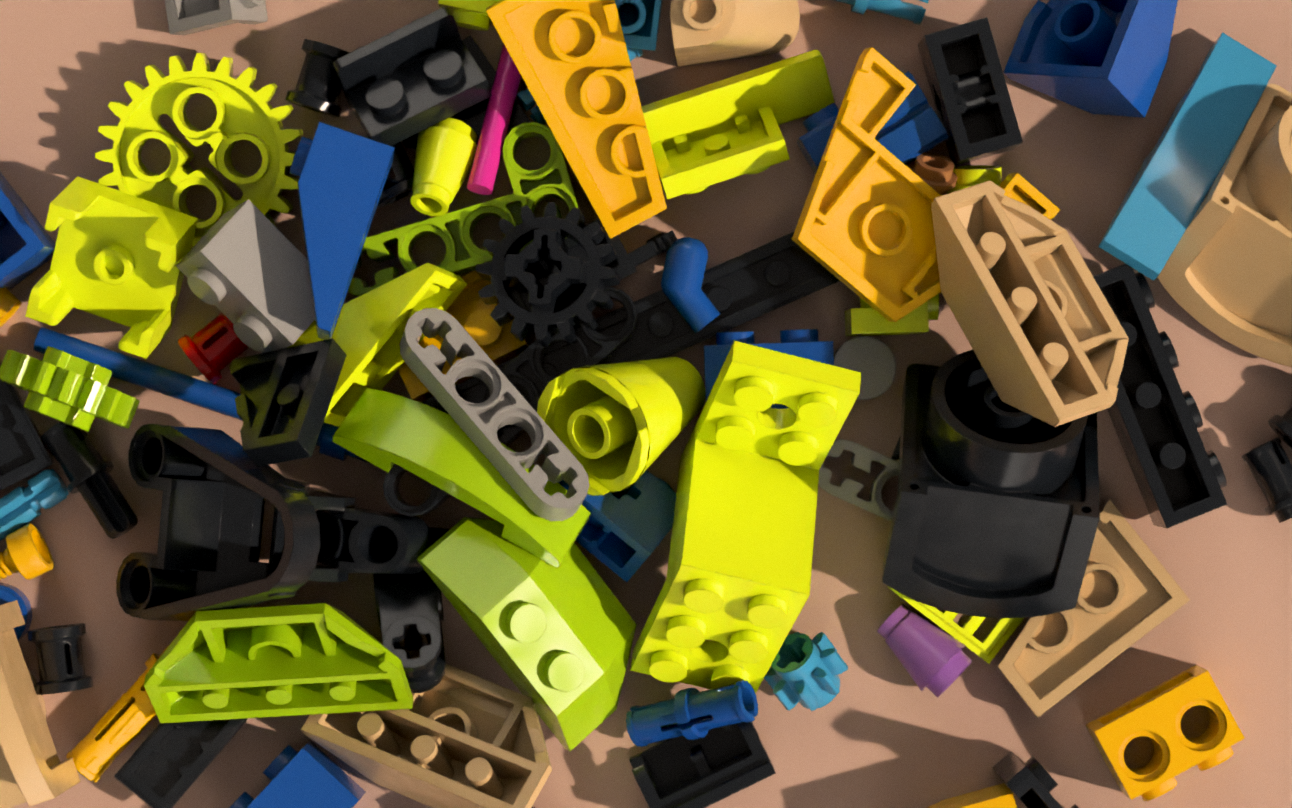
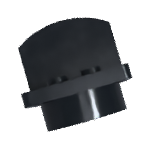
M973 350L952 357L942 366L919 363L909 365L906 370L902 393L898 493L883 561L882 582L915 601L942 610L971 616L1023 618L1049 615L1075 608L1100 519L1097 412L1054 427L1001 401Z

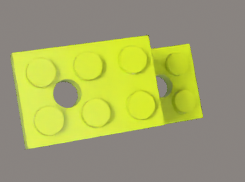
M734 340L680 458L667 577L633 648L630 671L651 675L662 682H681L707 689H715L745 680L751 684L756 694L810 596L819 470L860 394L861 372ZM772 404H781L789 408L776 409L771 408Z

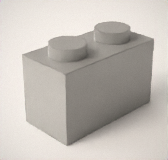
M249 199L223 214L176 265L188 278L187 283L192 292L205 303L215 305L234 324L233 329L238 338L256 351L265 353L293 345L315 320L307 258Z

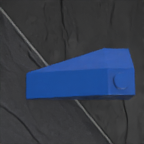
M1038 0L1023 22L1003 73L1010 80L1091 114L1145 118L1167 63L1178 0H1049L1047 4Z

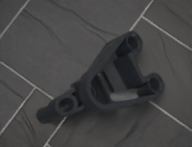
M146 424L142 425L135 432L131 440L128 461L131 476L137 485L143 488L163 491L157 553H130L123 560L116 579V593L120 606L125 613L132 617L147 620L189 621L196 611L246 608L271 599L294 597L297 590L307 581L343 582L348 581V573L419 574L424 569L416 559L450 529L428 527L424 520L414 516L356 508V498L309 490L310 483L285 478L269 465L258 467L243 451V446L222 430ZM265 499L274 504L269 563L259 562Z

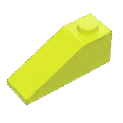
M427 262L343 304L332 338L347 356L324 423L339 427L366 388L383 389L405 362L400 354L399 343L408 319L415 312L425 308H437L446 311L467 286V283L459 275ZM314 320L296 342L289 347L323 341V339L317 336L316 321ZM422 333V335H421V337H420V340H419L418 344H419V343L423 340V338L425 337V335H424L423 333Z

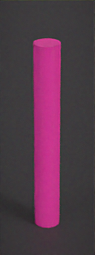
M504 43L491 90L492 96L489 97L467 184L468 190L480 195L492 194L503 151L502 147L507 135L521 79V74Z

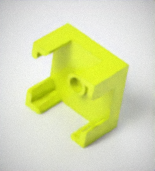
M77 176L49 205L45 230L52 232L58 227L59 230L50 270L33 286L25 317L56 326L73 308L130 327L128 332L119 341L118 348L124 352L147 359L171 330L184 274L176 265L191 249L198 218Z

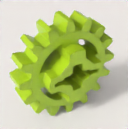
M50 346L47 347L42 361L26 354L7 350L0 367L1 381L29 392L24 404L25 408L89 432L94 418L129 429L140 402L135 397L107 386L112 375L111 370Z

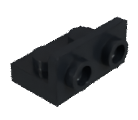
M442 7L422 18H418L410 24L338 58L333 63L346 100L368 138L389 146H393L492 96L485 75L463 43L455 19L447 7Z

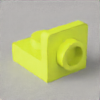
M939 294L897 322L886 320L860 298V308H850L845 311V337L912 335L929 332V320H938Z

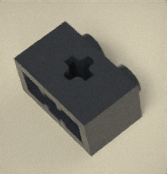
M988 18L924 35L918 44L938 117L949 136L945 142L954 166L1014 150L1022 144L1023 140Z

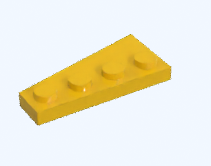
M500 0L487 7L486 12L609 238L611 239L666 210L667 206L615 0Z

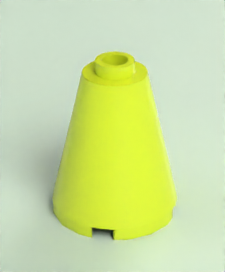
M679 357L576 367L565 371L548 382L538 400L537 413L584 467L589 479L587 494L592 496L605 495L609 492H617L630 487L642 476L702 409L705 402V385L698 370L690 362Z

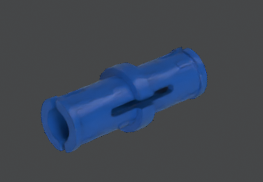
M745 680L702 692L696 688L683 689L678 691L673 699L630 707L631 711H627L626 714L627 731L632 742L637 747H644L650 743L684 736L688 740L704 738L711 729L754 721V717L758 714L757 697L751 684Z

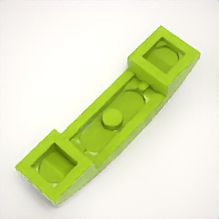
M366 388L333 435L332 442L389 473L394 464H397L504 524L501 537L556 568H559L591 515L581 505L572 517L564 521H549L540 518L525 504L449 414L397 394ZM501 443V445H502L503 447H505L507 450H510V451H512V452H515V451L512 450L511 448H509V447H507L506 445H504L503 443ZM533 464L525 470L530 473L535 465ZM549 480L544 488L545 492L550 496L557 492L564 495L567 493V490L559 483L554 484Z

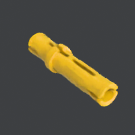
M168 646L160 655L153 653L145 661L147 669L95 724L89 733L66 754V758H73L76 769L89 780L97 782L114 760L139 736L156 716V712L144 687L145 676Z

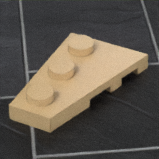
M1109 499L1100 513L1076 607L1058 613L1031 617L999 664L998 669L1036 718H1038L1189 602L1190 599Z

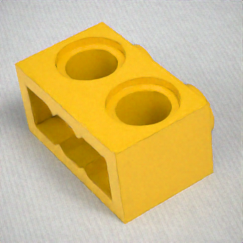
M1194 665L1085 725L1121 792L1131 800L1141 795L1143 801H1149L1169 792L1178 784L1175 776L1195 765L1198 766L1200 771L1221 764L1234 754L1231 746L1245 739L1210 673L1198 665ZM1193 706H1205L1210 717L1207 730L1199 737L1186 738L1181 731L1183 714ZM1136 737H1150L1154 745V753L1150 762L1141 768L1127 767L1124 761V750L1127 744Z

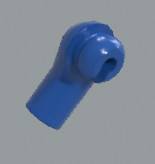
M685 237L676 240L667 251L661 288L696 334L718 317L720 312L701 289L709 258L708 250L700 240Z

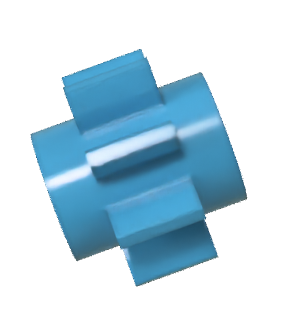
M796 632L786 637L771 665L772 668L768 670L764 679L771 686L773 693L786 710H791L799 702L804 708L814 711L830 703L840 692V678L838 675L848 670V666L823 632L818 633L812 640L806 634Z

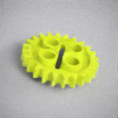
M196 53L192 71L187 70L184 61L179 55L169 57V76H165L155 65L146 66L145 73L149 86L146 88L133 80L126 81L124 86L132 102L127 104L119 101H110L108 107L120 118L118 125L99 126L98 132L113 140V148L95 153L96 159L113 163L114 170L98 180L99 184L105 186L118 185L119 191L193 217L195 216L190 213L186 204L188 191L196 184L209 188L216 198V210L209 219L198 218L192 248L223 214L248 199L277 228L269 212L271 210L287 214L291 212L293 206L281 193L283 189H298L299 179L288 174V168L292 165L296 153L289 151L288 143L303 135L302 129H284L281 122L293 111L292 105L273 108L269 103L278 88L275 83L266 85L257 91L253 87L257 74L256 68L248 67L238 78L234 77L233 58L224 56L218 63L216 70L211 71L206 53ZM197 93L205 94L211 98L216 106V120L206 130L194 127L189 122L186 114L187 103ZM167 114L192 145L196 147L206 144L211 145L214 151L208 158L209 162L224 177L241 189L243 196L240 200L234 199L218 177L207 167L195 171L191 168L189 163L194 157L192 150L160 123L161 115ZM151 138L161 140L170 150V165L162 174L151 172L142 162V147ZM240 140L251 141L261 151V167L252 176L239 173L232 165L231 152L235 144Z

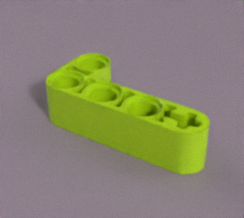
M527 122L514 127L506 136L502 147L503 159L514 193L449 212L443 216H436L367 237L360 256L367 253L370 259L376 262L395 258L393 252L389 249V245L398 242L399 260L404 269L409 272L419 267L416 265L412 253L416 241L424 235L435 234L440 236L446 245L444 260L437 267L459 275L476 270L477 264L492 262L493 257L488 251L479 249L473 240V230L480 219L486 216H496L501 219L504 218L516 227L523 223L521 207L528 205L534 213L535 207L540 201L553 197L564 201L569 207V212L574 207L580 209L563 152L552 131L543 124ZM529 137L544 139L550 145L551 154L549 160L538 170H526L516 163L515 152L517 146ZM533 240L525 244L516 254L524 250ZM361 257L358 260L356 269L362 266ZM390 267L375 273L376 284L369 287L366 281L353 277L348 292L359 297L399 277V269Z

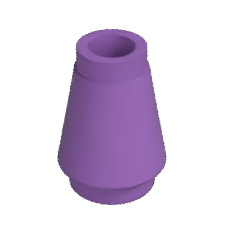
M904 604L900 605L877 630L886 639L885 642L919 689L923 691L927 687L937 698L972 663V660L962 651L965 647L963 643L914 611L911 612Z

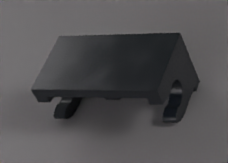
M741 722L709 730L704 738L688 740L684 736L671 738L629 758L633 767L632 772L649 808H705L776 774L773 763L753 722Z

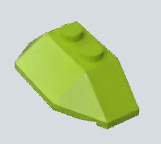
M464 517L416 560L523 695L532 698L537 714L566 750L571 751L617 709L637 624L575 543L559 568H556L501 537L504 524L497 520Z
M327 603L196 611L146 674L144 682L145 690L160 724L413 708V695L401 659L343 611Z

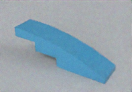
M1222 32L1211 46L1190 88L1178 102L1157 144L1144 159L1101 240L1099 248L1153 281L1159 276L1227 160L1277 65Z

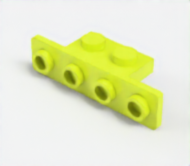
M812 50L641 106L659 178L667 200L683 194H696L704 191L710 185L744 174H757L765 171L771 165L790 160L779 125L816 113L826 106L835 103L821 52L819 50Z

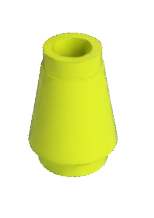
M447 118L418 133L412 186L413 193L410 202L422 214L434 217L445 215L472 168L477 149V135L466 123L454 118Z

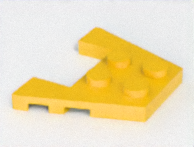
M873 47L866 48L858 58L791 240L886 320L897 322L941 292L931 203L934 198L941 195L875 139L876 135L916 84ZM1009 173L999 186L1005 190V196L1029 205L1050 220L1060 210L1019 173Z

